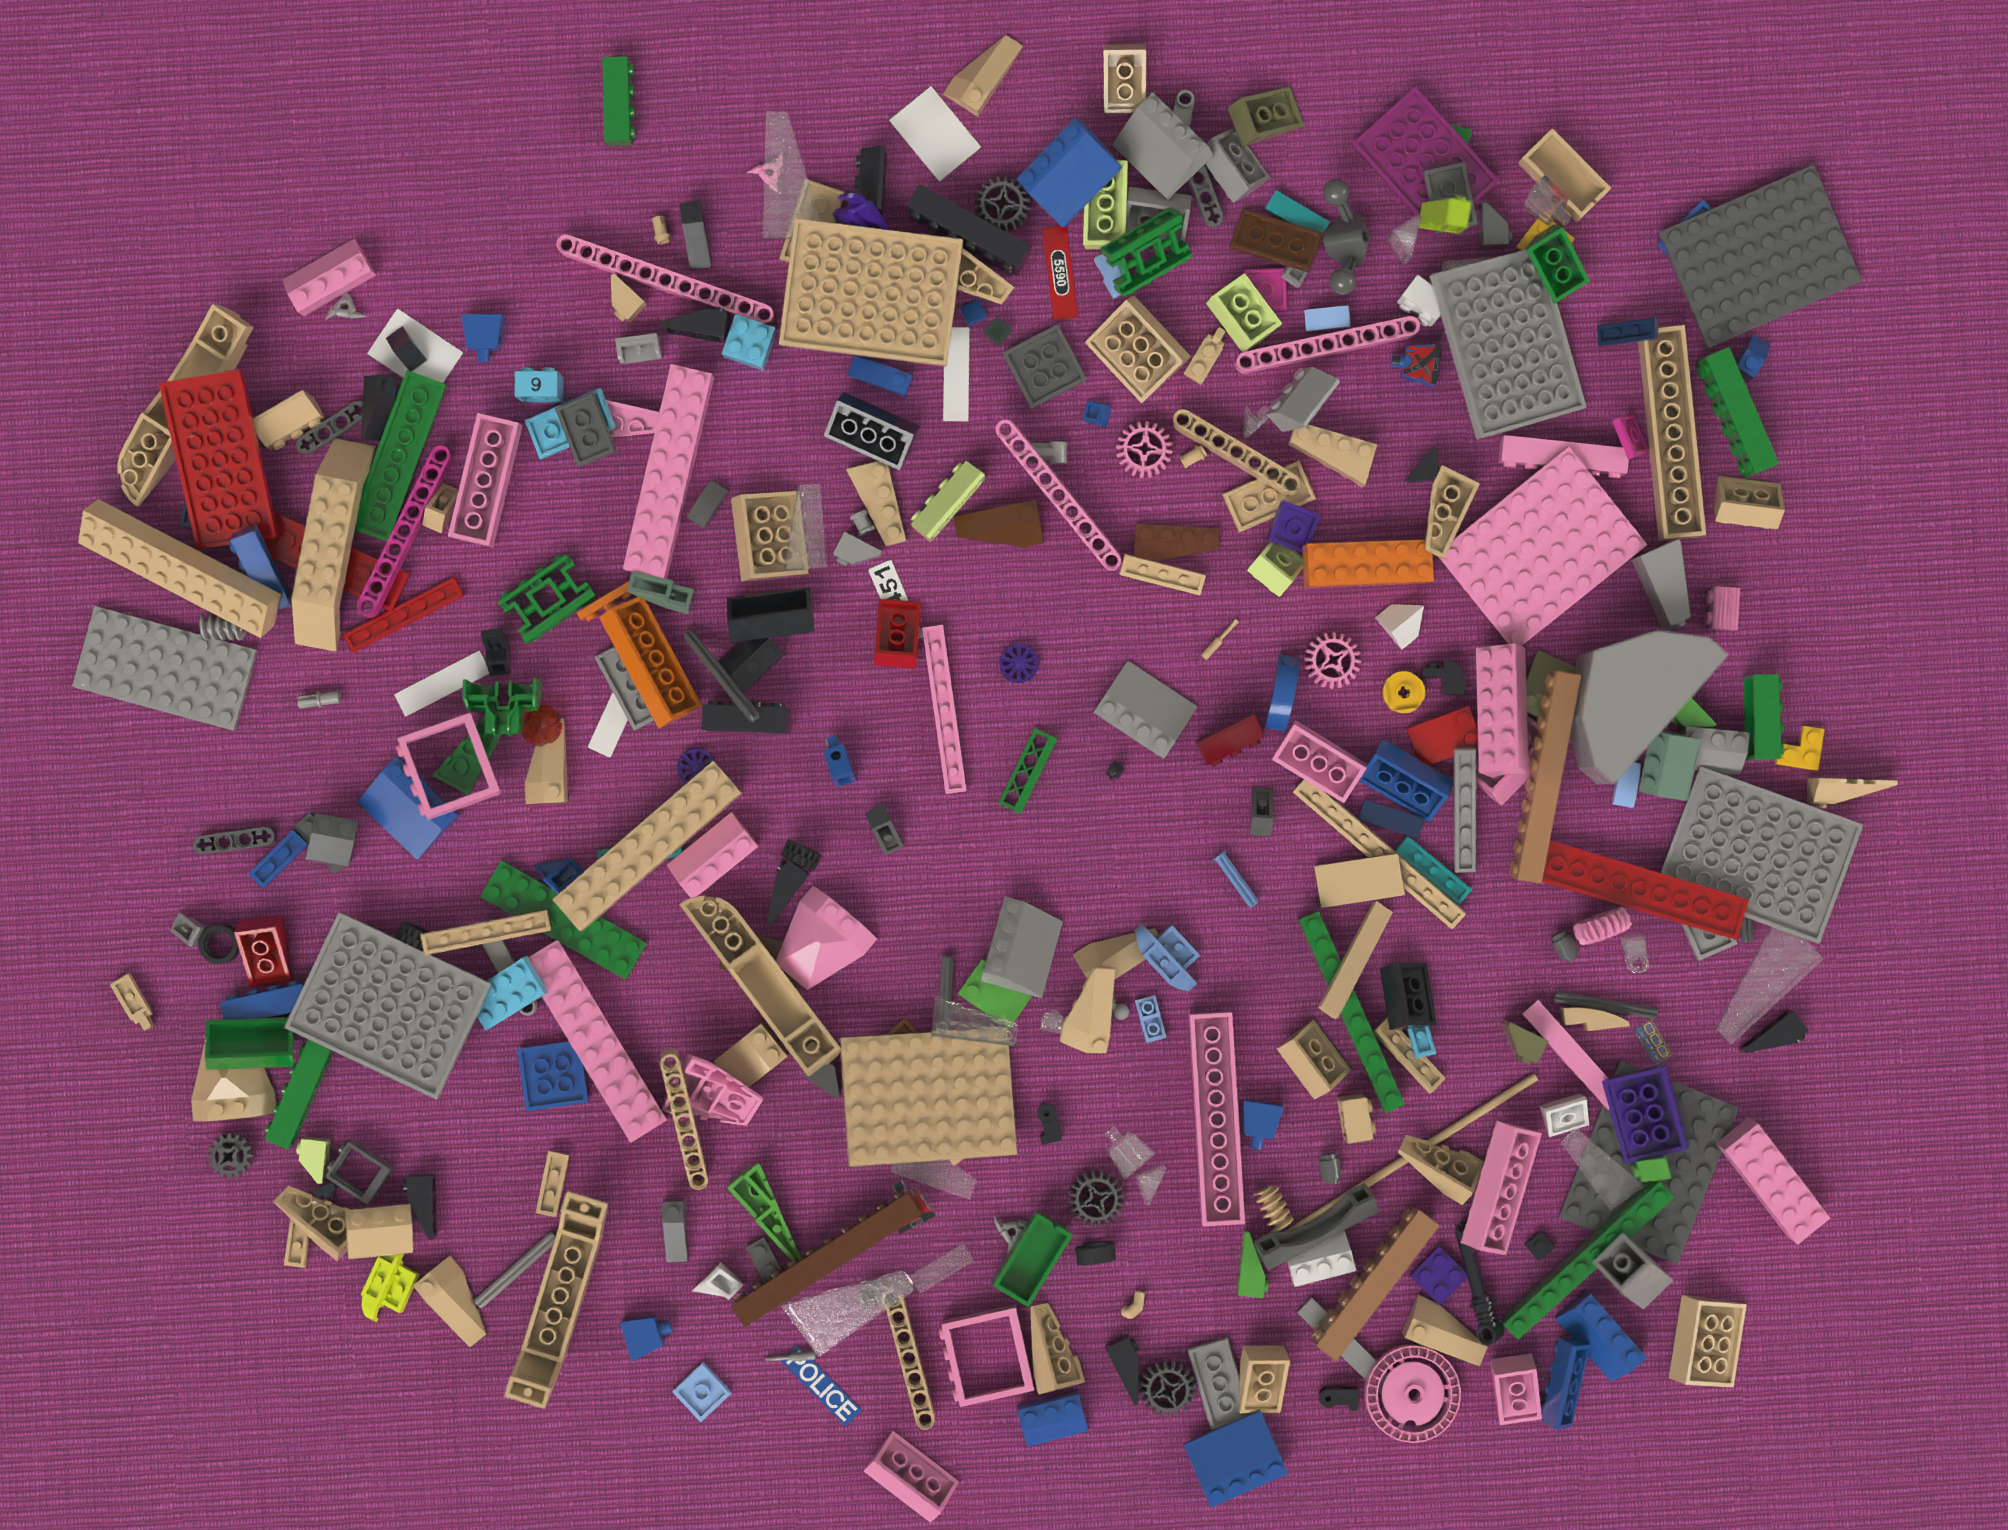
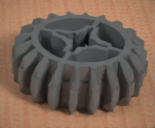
M999 176L996 177L997 183H994L992 179H988L990 186L988 187L983 183L981 187L984 192L977 190V195L981 198L974 199V203L979 204L974 207V211L980 212L976 216L981 219L984 218L983 220L999 229L1004 228V231L1007 233L1009 226L1015 231V223L1022 226L1023 222L1020 218H1028V215L1024 213L1030 211V207L1026 205L1030 203V198H1024L1028 195V192L1026 190L1021 191L1023 188L1021 184L1015 187L1016 179L1008 183V176H1005L1004 182H1000ZM1001 189L998 197L987 199L992 192ZM1008 190L1016 195L1020 204H1015V201L1008 199ZM1004 196L1005 206L1000 214V208L997 204L1001 203ZM985 206H990V208L996 210L997 220L987 213ZM1018 211L1012 218L1003 220L1007 212Z
M1092 1169V1176L1088 1177L1087 1172H1083L1085 1179L1082 1180L1081 1177L1077 1176L1076 1180L1080 1184H1071V1187L1076 1189V1191L1071 1190L1068 1192L1070 1196H1074V1198L1068 1199V1203L1075 1204L1070 1210L1071 1212L1078 1210L1075 1214L1076 1219L1083 1216L1081 1221L1083 1224L1086 1223L1087 1219H1090L1089 1225L1093 1227L1094 1221H1097L1098 1227H1101V1220L1104 1219L1108 1225L1110 1224L1109 1216L1113 1220L1117 1219L1114 1211L1117 1213L1122 1212L1117 1205L1124 1206L1125 1204L1124 1201L1118 1200V1198L1125 1197V1194L1117 1192L1123 1187L1121 1184L1115 1186L1118 1182L1116 1177L1110 1181L1111 1173L1108 1172L1106 1177H1103L1104 1172L1100 1170L1099 1176H1096L1095 1170ZM1093 1182L1105 1183L1110 1188L1098 1190ZM1087 1185L1090 1193L1088 1197L1079 1202L1080 1192ZM1092 1189L1094 1190L1095 1193H1097L1098 1195H1099V1194L1101 1195V1197H1100V1205H1101V1207L1099 1206L1098 1203H1095V1201H1094V1202L1091 1201V1200L1093 1199V1191H1092ZM1114 1194L1113 1204L1106 1211L1103 1203L1105 1199ZM1094 1206L1100 1214H1090L1083 1208Z
M1164 1359V1366H1160L1157 1361L1155 1362V1370L1151 1366L1148 1367L1151 1374L1145 1372L1142 1374L1147 1380H1140V1385L1144 1386V1388L1139 1389L1140 1394H1146L1141 1397L1142 1402L1148 1401L1146 1404L1147 1409L1154 1406L1153 1414L1160 1410L1161 1417H1164L1165 1412H1168L1171 1418L1173 1416L1172 1411L1176 1410V1414L1179 1416L1181 1414L1179 1408L1187 1411L1188 1408L1185 1403L1192 1405L1193 1401L1189 1397L1196 1396V1393L1191 1390L1196 1388V1384L1190 1383L1194 1380V1376H1187L1190 1372L1188 1368L1181 1371L1183 1369L1182 1363L1175 1367V1360H1172L1169 1366L1167 1365V1360ZM1165 1373H1174L1181 1377V1379L1170 1380L1166 1377ZM1159 1376L1160 1385L1155 1388V1391L1150 1392L1153 1380ZM1163 1380H1165L1166 1384H1169V1387L1172 1385V1397L1170 1396L1169 1392L1167 1393L1166 1390L1163 1391L1165 1389V1384ZM1185 1385L1182 1397L1176 1401V1391L1181 1389L1180 1386ZM1166 1397L1171 1404H1162L1154 1398Z

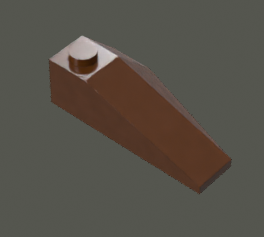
M1036 500L954 517L957 538L1017 547L1043 544Z

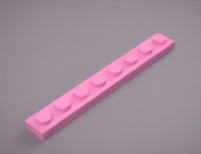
M943 625L924 627L922 631L946 794L964 792L967 790Z

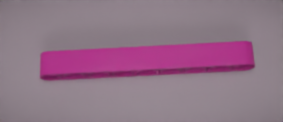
M436 446L431 451L358 600L357 609L367 618H374L378 615L422 526L425 507L442 485L453 462V456L445 446ZM440 453H447L445 460H437ZM437 471L438 476L434 480H429V473ZM422 490H428L429 494L426 498H419V493ZM412 509H419L418 516L410 517ZM409 527L410 533L407 536H401V530ZM400 546V553L392 555L393 547ZM385 565L392 566V569L388 574L382 573V569ZM376 584H382V590L379 593H374L373 587ZM369 602L373 603V609L369 612H364V605Z

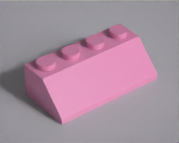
M354 238L284 278L283 283L297 312L302 316H306L343 293L376 276V273Z
M1527 715L1528 762L1530 763L1535 750L1533 742L1538 735L1539 728L1537 727V722ZM1478 759L1476 762V784L1502 806L1530 777L1531 770L1529 768V773L1487 776L1479 773Z
M1296 720L1289 728L1272 758L1275 762L1342 803H1345L1367 768V763Z
M731 812L670 861L667 867L690 898L697 897L758 847V843Z
M894 1431L890 1433L864 1470L866 1474L930 1523L942 1512L959 1484L957 1479Z

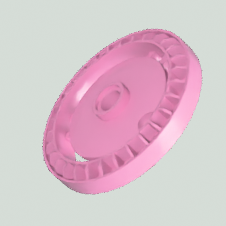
M1409 1344L1392 1348L1376 1360L1366 1378L1364 1399L1371 1419L1385 1434L1402 1442L1418 1443L1435 1438L1450 1426L1459 1410L1461 1388L1454 1368L1441 1354L1422 1345ZM1417 1357L1433 1362L1442 1372L1446 1384L1442 1383L1439 1375L1428 1365L1420 1362H1404L1403 1359ZM1396 1362L1400 1363V1365L1393 1368V1364H1395ZM1389 1369L1390 1372L1383 1382L1381 1392L1382 1402L1388 1413V1416L1385 1418L1379 1407L1378 1388L1383 1375ZM1411 1389L1417 1390V1394L1414 1398L1408 1397V1393ZM1444 1389H1447V1396H1444ZM1443 1402H1445L1442 1412L1432 1423L1418 1429H1402L1408 1420H1413L1416 1426L1429 1422L1438 1414ZM1393 1419L1398 1422L1396 1426L1391 1424Z

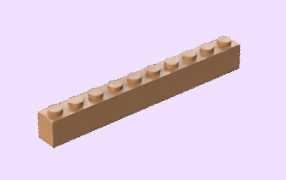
M1550 669L1545 679L1546 693L1541 700L1542 714L1537 721L1538 735L1533 742L1534 756L1529 763L1530 777L1525 784L1526 798L1522 801L1521 805L1523 811L1522 819L1518 822V840L1514 843V861L1510 864L1511 877L1517 880L1542 883L1581 675Z

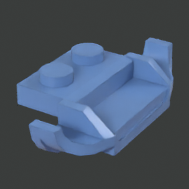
M1142 923L1134 930L1141 954L1170 986L1190 991L1198 984L1185 969L1200 955L1172 924L1156 938Z

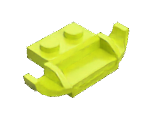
M404 1254L378 1256L361 1293L362 1310L364 1315L374 1322L378 1321L377 1313L384 1306L398 1313H403L414 1289L413 1285L418 1280L420 1274L403 1265L404 1261L402 1258Z

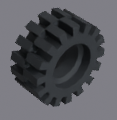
M787 839L781 852L783 857L811 870L816 869L822 856L817 851Z
M403 921L396 937L400 941L422 951L421 934L430 933V931L416 924Z

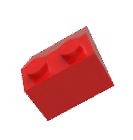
M879 599L874 666L916 669L921 602Z
M1469 706L1406 729L1417 759L1428 766L1454 757V748H1478V729Z
M281 915L240 920L234 934L250 986L292 981L287 936Z

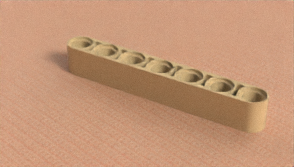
M1180 409L1174 414L1173 426L1178 432L1286 496H1294L1298 493L1301 482L1297 475L1188 410ZM1179 417H1186L1188 423L1180 425L1177 419ZM1202 427L1206 430V434L1199 436L1195 433V429ZM1221 438L1224 444L1219 447L1215 446L1213 440ZM1233 449H1239L1241 450L1242 455L1240 457H1234L1232 456L1231 451ZM1256 459L1259 461L1260 466L1252 468L1249 465V461ZM1274 470L1278 473V477L1271 479L1267 476V472ZM1293 481L1296 484V488L1289 490L1286 488L1285 483Z
M666 1048L661 1052L660 1063L690 1186L693 1189L701 1190L708 1183L707 1168L681 1060L677 1050ZM667 1057L675 1059L673 1063H666L664 1060ZM671 1077H678L680 1081L672 1083L669 1079ZM678 1096L685 1098L681 1103L674 1101ZM682 1116H687L690 1118L687 1122H681L679 1120V1118ZM688 1135L694 1137V1139L689 1142L685 1141L683 1138ZM691 1155H696L699 1157L695 1161H691L688 1159ZM697 1174L703 1176L701 1180H695L693 1177Z
M890 1285L885 1289L883 1296L916 1424L920 1429L927 1430L935 1422V1412L903 1291L898 1285ZM890 1291H896L899 1294V1298L897 1300H890L887 1294ZM894 1312H902L905 1316L904 1319L901 1321L895 1320L893 1317ZM907 1332L910 1338L907 1341H902L899 1339L898 1334ZM911 1352L915 1355V1359L913 1361H906L904 1354ZM911 1373H918L921 1379L913 1382L910 1380L909 1375ZM922 1393L926 1399L923 1402H918L914 1396ZM922 1414H929L931 1420L929 1422H922L920 1416Z

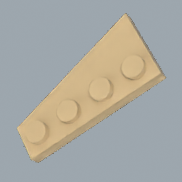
M878 461L846 469L885 545L890 546L906 542L889 466Z

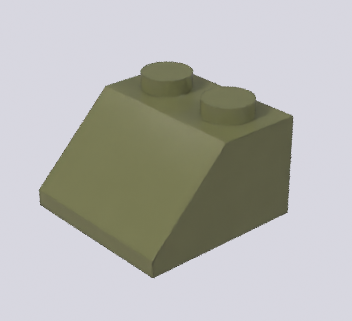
M1503 1019L1501 1023L1510 1049L1516 1053L1515 1058L1529 1065L1532 1061L1538 1064L1548 1040Z

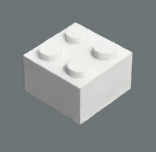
M1417 275L1397 303L1400 304L1399 308L1407 314L1411 312L1415 315L1420 324L1431 327L1441 315L1433 286Z

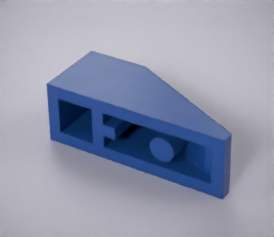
M854 356L847 374L851 378L906 398L913 380L911 374Z

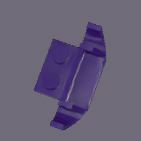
M842 193L838 196L839 200H847L850 204L848 208L836 209L832 214L838 224L891 230L872 200L867 201L864 197L855 193Z

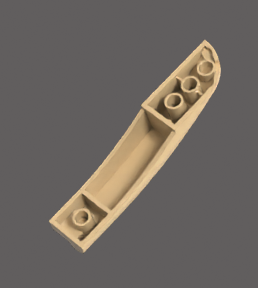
M212 304L193 341L167 381L235 370L248 346L246 341L254 327L241 319V316L234 311L217 304ZM161 392L157 394L147 409L139 416L118 459L117 469L122 481V490L136 506H140L176 461Z
M705 896L693 897L679 904L808 1077L825 1064L827 1066L838 1056L841 1048L739 912L731 904L717 897Z

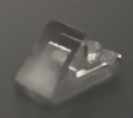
M1267 405L1262 407L1257 412L1258 417L1247 406L1244 407L1242 436L1244 440L1248 439L1270 419L1266 414L1271 407H1267Z

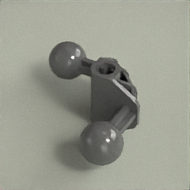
M1332 179L1325 184L1323 197L1328 204L1337 207L1341 217L1327 228L1323 242L1328 255L1343 266V268H1338L1331 274L1329 280L1330 287L1335 293L1346 295L1352 292L1356 286L1357 280L1354 269L1357 266H1361L1365 260L1370 235L1361 215L1353 213L1347 201L1350 195L1348 184L1342 179Z

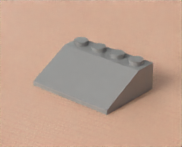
M1153 92L1136 108L1112 144L1167 200L1213 156L1208 145Z
M1127 661L1093 713L1164 759L1197 706Z
M1005 896L981 981L1042 998L1063 921L1026 902Z

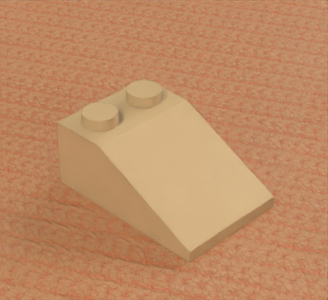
M1146 44L1104 45V113H1134L1136 108L1146 99Z
M762 1022L714 1062L720 1069L745 1086L750 1087L788 1057L789 1054L765 1023Z
M1243 1346L1240 1361V1413H1253L1257 1410H1260L1261 1413H1281L1290 1359L1284 1346Z

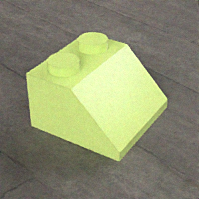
M1271 541L1247 571L1268 587L1271 592L1280 597L1303 569V557L1296 551Z

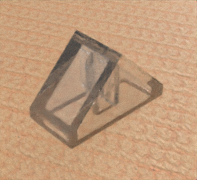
M1163 1163L1134 1173L1144 1202L1148 1206L1167 1169V1166Z

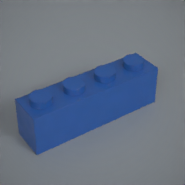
M256 524L232 533L229 545L232 552L237 553L240 559L238 563L243 572L246 571L249 578L281 594L278 610L290 606L292 597Z
M300 980L287 983L288 987L281 989L280 985L267 987V992L262 993L259 992V989L246 992L247 996L240 998L239 994L226 996V1001L220 1002L223 1020L260 1019L290 1013L305 983L301 984Z

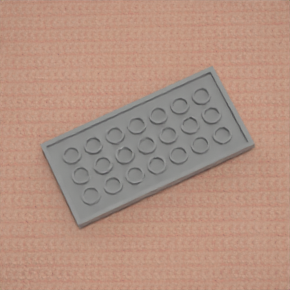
M94 606L72 687L236 731L258 650L222 640H213L211 637L209 640H204L200 634Z

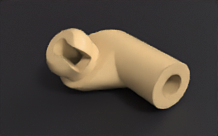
M1135 1291L1134 1302L1130 1306H1123L1121 1309L1123 1317L1133 1319L1143 1310L1145 1292Z

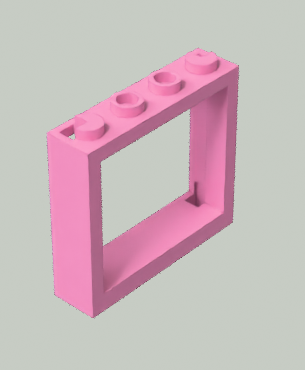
M471 713L397 738L399 745H396L399 757L404 756L405 758L404 771L407 777H412L414 784H411L410 787L414 797L419 796L421 803L417 805L421 816L426 815L427 820L500 795L499 787ZM465 723L489 788L430 809L406 744Z
M1016 1304L942 1321V1327H939V1334L941 1340L945 1339L946 1348H943L946 1361L950 1360L951 1368L948 1369L950 1381L955 1382L956 1389H952L955 1402L959 1401L960 1407L1034 1391V1383ZM1009 1316L1024 1384L965 1397L950 1329Z

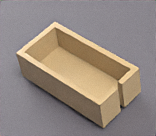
M1553 128L1518 162L1539 185H1541L1546 175L1553 185L1568 197L1566 199L1563 196L1566 201L1561 202V205L1565 212L1567 210L1573 215L1572 219L1576 223L1611 189Z

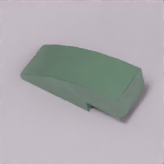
M632 571L627 591L661 607L688 614L694 589L675 585L672 580Z

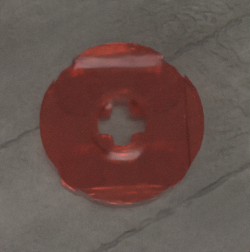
M542 704L538 710L527 711L523 716V738L534 746L542 747L547 743H553L562 731L560 714L549 705ZM543 721L545 727L538 730V724Z

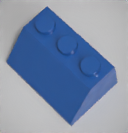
M1078 1390L1017 1405V1412L1027 1447L1089 1431Z

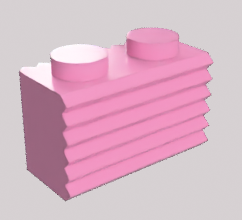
M1715 586L1708 591L1707 603L1710 604V609L1705 616V623L1708 625V629L1738 630L1740 588Z

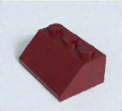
M1255 714L1195 744L1206 766L1211 764L1214 767L1224 762L1223 757L1230 755L1232 758L1242 753L1241 748L1247 745L1249 748L1260 744V739L1264 736Z

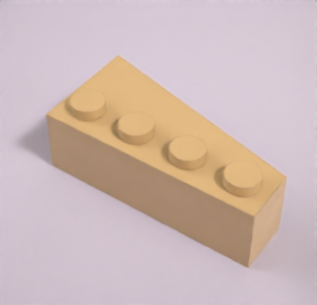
M1308 424L1304 428L1292 430L1288 445L1319 461L1322 465L1338 472L1362 488L1366 485L1377 444Z

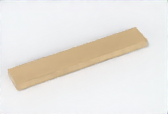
M1374 901L1318 1006L1319 1009L1334 1019L1339 1017L1393 913L1377 901Z
M543 910L421 934L424 955L551 931L548 911Z

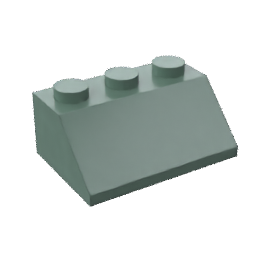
M1663 729L1648 745L1639 791L1658 797L1688 801L1701 739Z

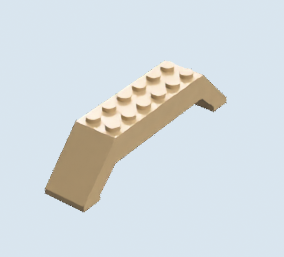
M334 438L316 473L292 596L295 644L338 651L341 636L340 603L363 484L373 463L376 446Z
M567 1191L561 1209L558 1232L523 1346L506 1388L505 1397L540 1408H546L566 1358L601 1244L608 1203Z

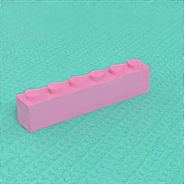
M1504 435L1500 438L1498 463H1504V467L1516 468V465H1525L1524 469L1537 470V467H1543L1566 447H1570L1592 476H1600L1601 473L1608 474V478L1619 479L1627 474L1629 460L1623 447Z

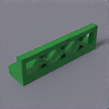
M1034 728L998 802L999 804L1019 814L1022 813L1058 738ZM1036 734L1048 739L1045 746L1039 749H1035L1033 744ZM1032 745L1033 751L1028 752L1030 746ZM1042 750L1038 758L1037 752ZM1034 753L1037 762L1035 766L1026 769L1024 758L1026 755ZM1021 764H1023L1024 770L1019 771ZM1033 769V771H1032V773H1031V775H1030V777H1029L1027 771ZM1025 772L1028 779L1026 785L1017 787L1015 782L1016 775ZM1012 783H1014L1015 788L1009 790ZM1024 788L1020 795L1018 789ZM1016 790L1019 799L1014 807L1004 802L1007 793Z

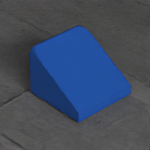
M979 299L960 307L968 327L987 319Z
M1087 401L1082 421L1106 428L1112 408L1106 404Z

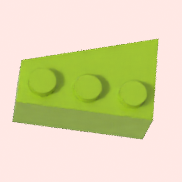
M1454 196L1451 199L1422 203L1418 228L1461 234L1468 225L1471 201H1466V197Z

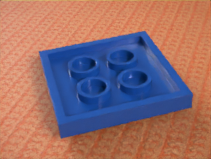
M569 1041L517 1049L526 1112L589 1102L585 1067Z

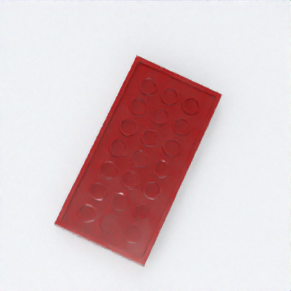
M242 369L159 383L196 550L229 545L232 533L255 524L263 539L278 537L279 533Z

